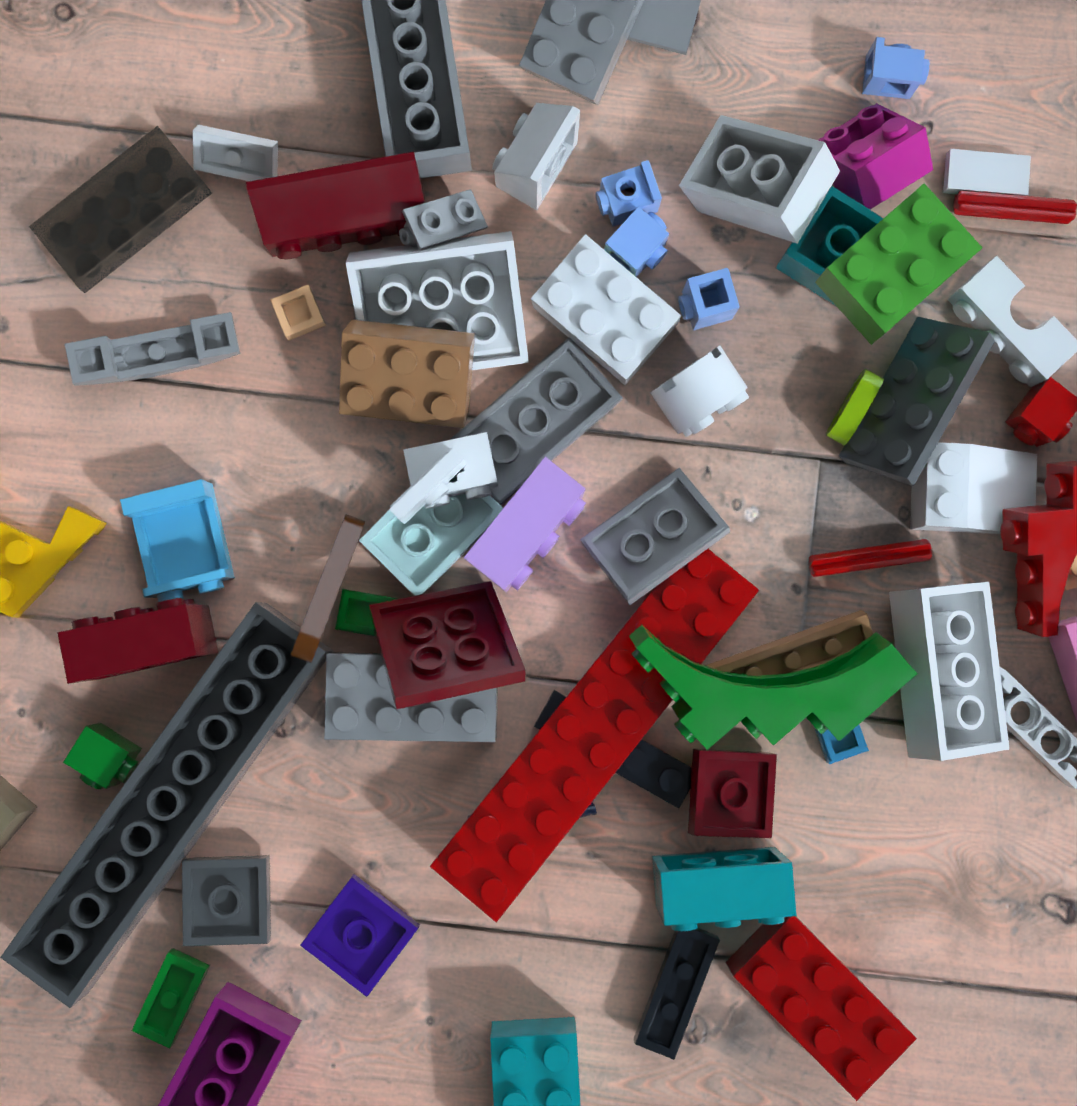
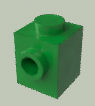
M96 723L85 726L63 763L81 773L80 779L85 784L95 789H108L121 782L124 784L127 782L139 765V762L135 759L142 748L104 724Z

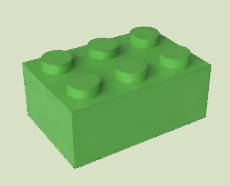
M924 183L828 266L815 283L872 345L983 247Z

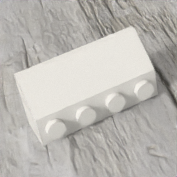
M989 582L889 592L895 648L918 673L900 689L908 758L944 761L1009 750Z

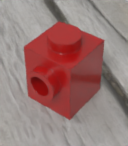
M1049 377L1047 380L1031 387L1005 423L1014 429L1013 434L1015 437L1027 445L1038 447L1052 441L1057 443L1067 435L1073 426L1070 419L1077 412V397L1052 377Z

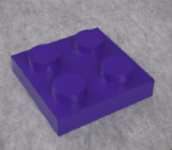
M353 874L300 946L367 997L416 933L420 924Z

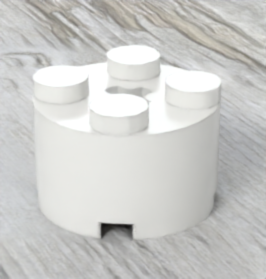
M720 345L650 392L677 434L683 432L685 437L691 434L695 435L715 421L711 416L713 412L717 411L718 414H721L726 410L730 411L749 398L745 391L748 388Z

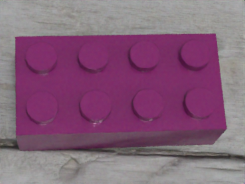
M227 982L211 1003L158 1106H258L302 1020Z

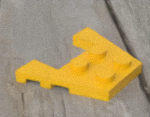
M68 506L49 544L0 521V612L12 618H19L55 580L54 577L69 561H73L83 551L82 547L94 535H98L107 523Z

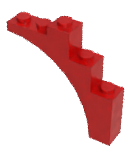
M1077 461L1046 463V479L1044 483L1046 505L1003 509V523L1000 528L1003 550L1017 553V564L1015 566V576L1017 579V604L1015 607L1017 629L1040 637L1058 636L1061 600L1069 570L1077 555Z

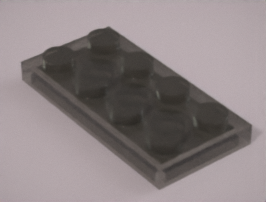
M156 126L29 227L82 292L86 293L210 196L212 192L163 131Z

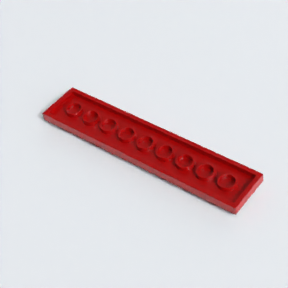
M709 549L702 552L657 585L448 842L430 867L497 923L673 700L659 684L664 679L663 676L655 668L647 672L634 658L632 652L636 647L629 635L643 625L665 646L693 662L702 664L759 592V589Z

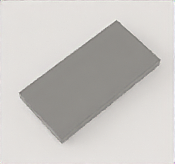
M569 337L451 439L487 432L498 487L490 488L491 496L501 505L519 490L544 457H547L550 461L554 460L619 404L623 397Z

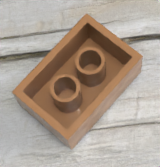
M351 319L342 331L339 414L464 428L470 405L475 333Z

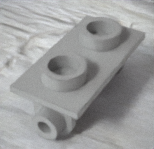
M470 189L403 209L402 213L406 223L404 228L400 229L399 236L404 245L418 246L419 250L486 229L488 226Z

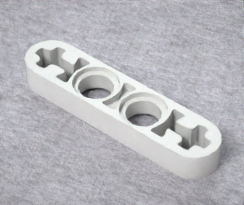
M1000 667L1002 692L1010 694L1003 699L1007 729L1065 785L1077 789V770L1070 763L1062 761L1069 757L1073 762L1077 763V738L1014 677ZM1023 701L1030 709V717L1024 724L1018 725L1012 720L1010 712L1015 703ZM1053 730L1059 736L1060 745L1054 753L1047 754L1041 747V738L1044 733Z

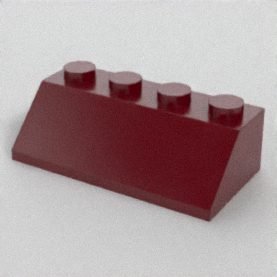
M414 152L246 182L247 192L263 244L272 257L277 256L279 259L284 260L297 258L302 255L303 251L318 249L320 252H333L341 249L342 244L358 242L361 245H371L380 242L382 237L396 234L399 236L400 229L404 228L406 223L402 210L426 203Z

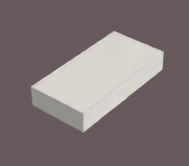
M950 149L946 153L943 193L957 194L963 190L1028 196L1031 156Z

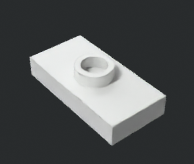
M454 448L447 450L390 505L391 508L389 510L405 524L426 503L433 507L447 494L449 488L446 484L466 466L465 460Z

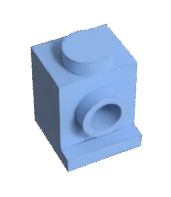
M876 37L866 54L862 94L910 99L919 85L925 84L928 76L930 62L929 59H924L925 50L912 49L907 44L884 46L885 38Z
M649 160L641 162L640 166L601 178L600 191L596 192V200L602 216L609 215L612 227L623 224L638 206L646 213L658 212L662 197ZM631 187L634 190V194L631 196H625L621 193L622 190Z

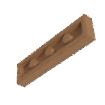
M859 610L705 666L722 672L752 676L789 674L820 666L845 654L872 636L873 632L867 613Z

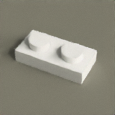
M197 125L193 129L194 170L245 181L277 176L278 141L203 125Z

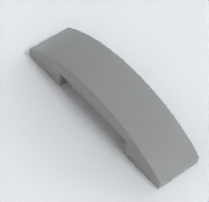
M232 313L190 320L191 325L112 340L107 336L65 343L72 383L75 386L144 379L189 370L240 354Z

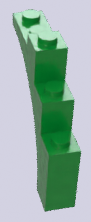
M643 625L629 635L636 647L632 652L634 658L647 672L655 668L663 676L664 679L659 684L675 701L671 706L679 719L674 723L675 727L688 742L692 743L697 739L706 750L740 721L756 739L763 734L773 746L805 718L810 721L821 735L829 730L840 741L918 674L893 644L877 632L849 652L820 666L789 674L762 676L722 672L693 662L665 646Z

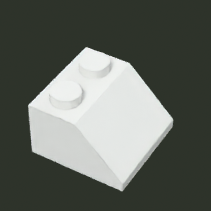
M536 103L529 115L523 113L513 130L515 139L509 149L503 147L494 160L492 170L495 171L496 187L531 208L538 210L577 145L580 110L569 105Z

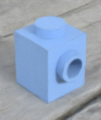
M638 206L607 240L604 250L634 276L638 277L647 266L650 269H654L668 252L665 245L669 233L666 231L665 223L659 216L653 212L646 213Z
M728 268L688 278L682 290V295L678 297L681 315L684 320L690 319L693 330L732 320L740 308Z

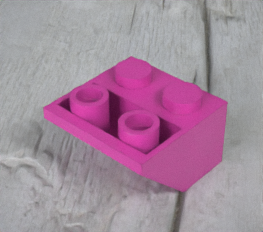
M877 103L862 109L857 116L843 125L828 130L819 139V141L826 143L840 170L833 182L834 187L870 210L934 170L926 127Z

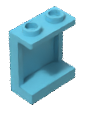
M200 479L120 499L123 515L132 518L148 585L147 588L142 589L144 597L157 598L158 602L174 598L183 599L182 591L198 588L199 594L213 592L224 588L223 581L235 578L212 483Z

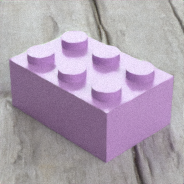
M544 457L464 558L505 592L511 586L518 591L533 572V569L528 565L538 554L544 558L559 540L560 536L555 533L563 522L570 526L584 509L586 502L582 498L586 488L547 457Z

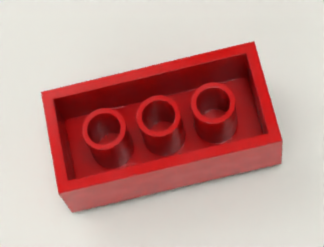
M797 916L784 917V922L781 924H762L725 962L733 977L856 1101L917 1039Z

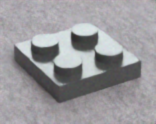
M270 855L191 857L182 860L183 946L268 944L270 942Z

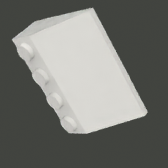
M511 231L455 238L419 250L418 246L403 245L349 253L346 260V268L356 320L475 333L472 370L529 363L514 240Z

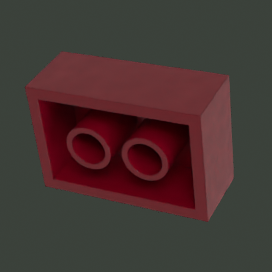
M174 598L157 602L156 611H154V608L141 609L140 607H134L114 612L115 620H113V617L98 618V616L72 621L73 629L57 632L67 684L105 679L219 653L209 605H197L194 599L183 600L182 598Z

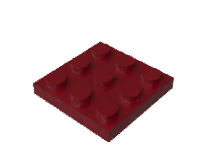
M491 581L369 605L372 624L396 710L525 682L526 670Z

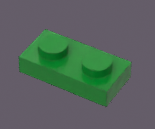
M172 948L163 961L131 1031L170 1049L178 1037L210 965Z

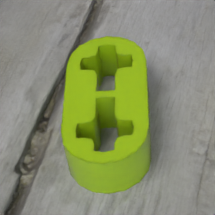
M866 368L860 373L828 427L826 436L842 445L847 444L877 395L884 380L882 377Z

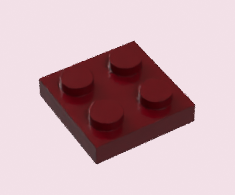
M693 748L688 834L708 837L772 838L777 754Z

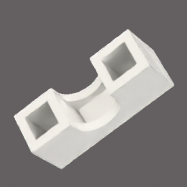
M996 256L947 300L953 305V311L961 321L971 324L977 330L990 332L995 340L990 351L999 354L1009 364V371L1018 381L1032 387L1047 380L1077 352V340L1055 316L1041 323L1033 330L1022 328L1016 324L1011 316L1010 305L1014 296L1025 285Z

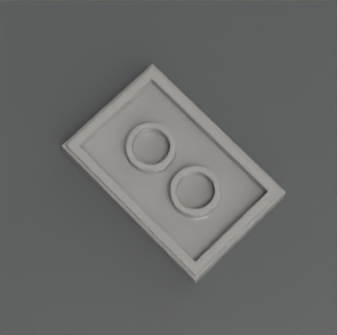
M678 468L580 540L623 598L631 605L730 533V528L683 471Z

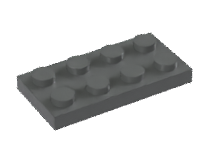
M917 317L887 369L877 395L857 430L847 444L844 445L839 457L846 464L914 486L995 342L990 332Z

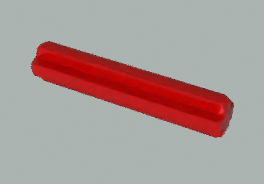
M963 190L955 195L953 201V212L956 215L1069 224L1075 219L1077 203L1071 199Z
M921 539L815 554L809 557L808 565L811 575L818 577L929 561L932 559L930 541Z

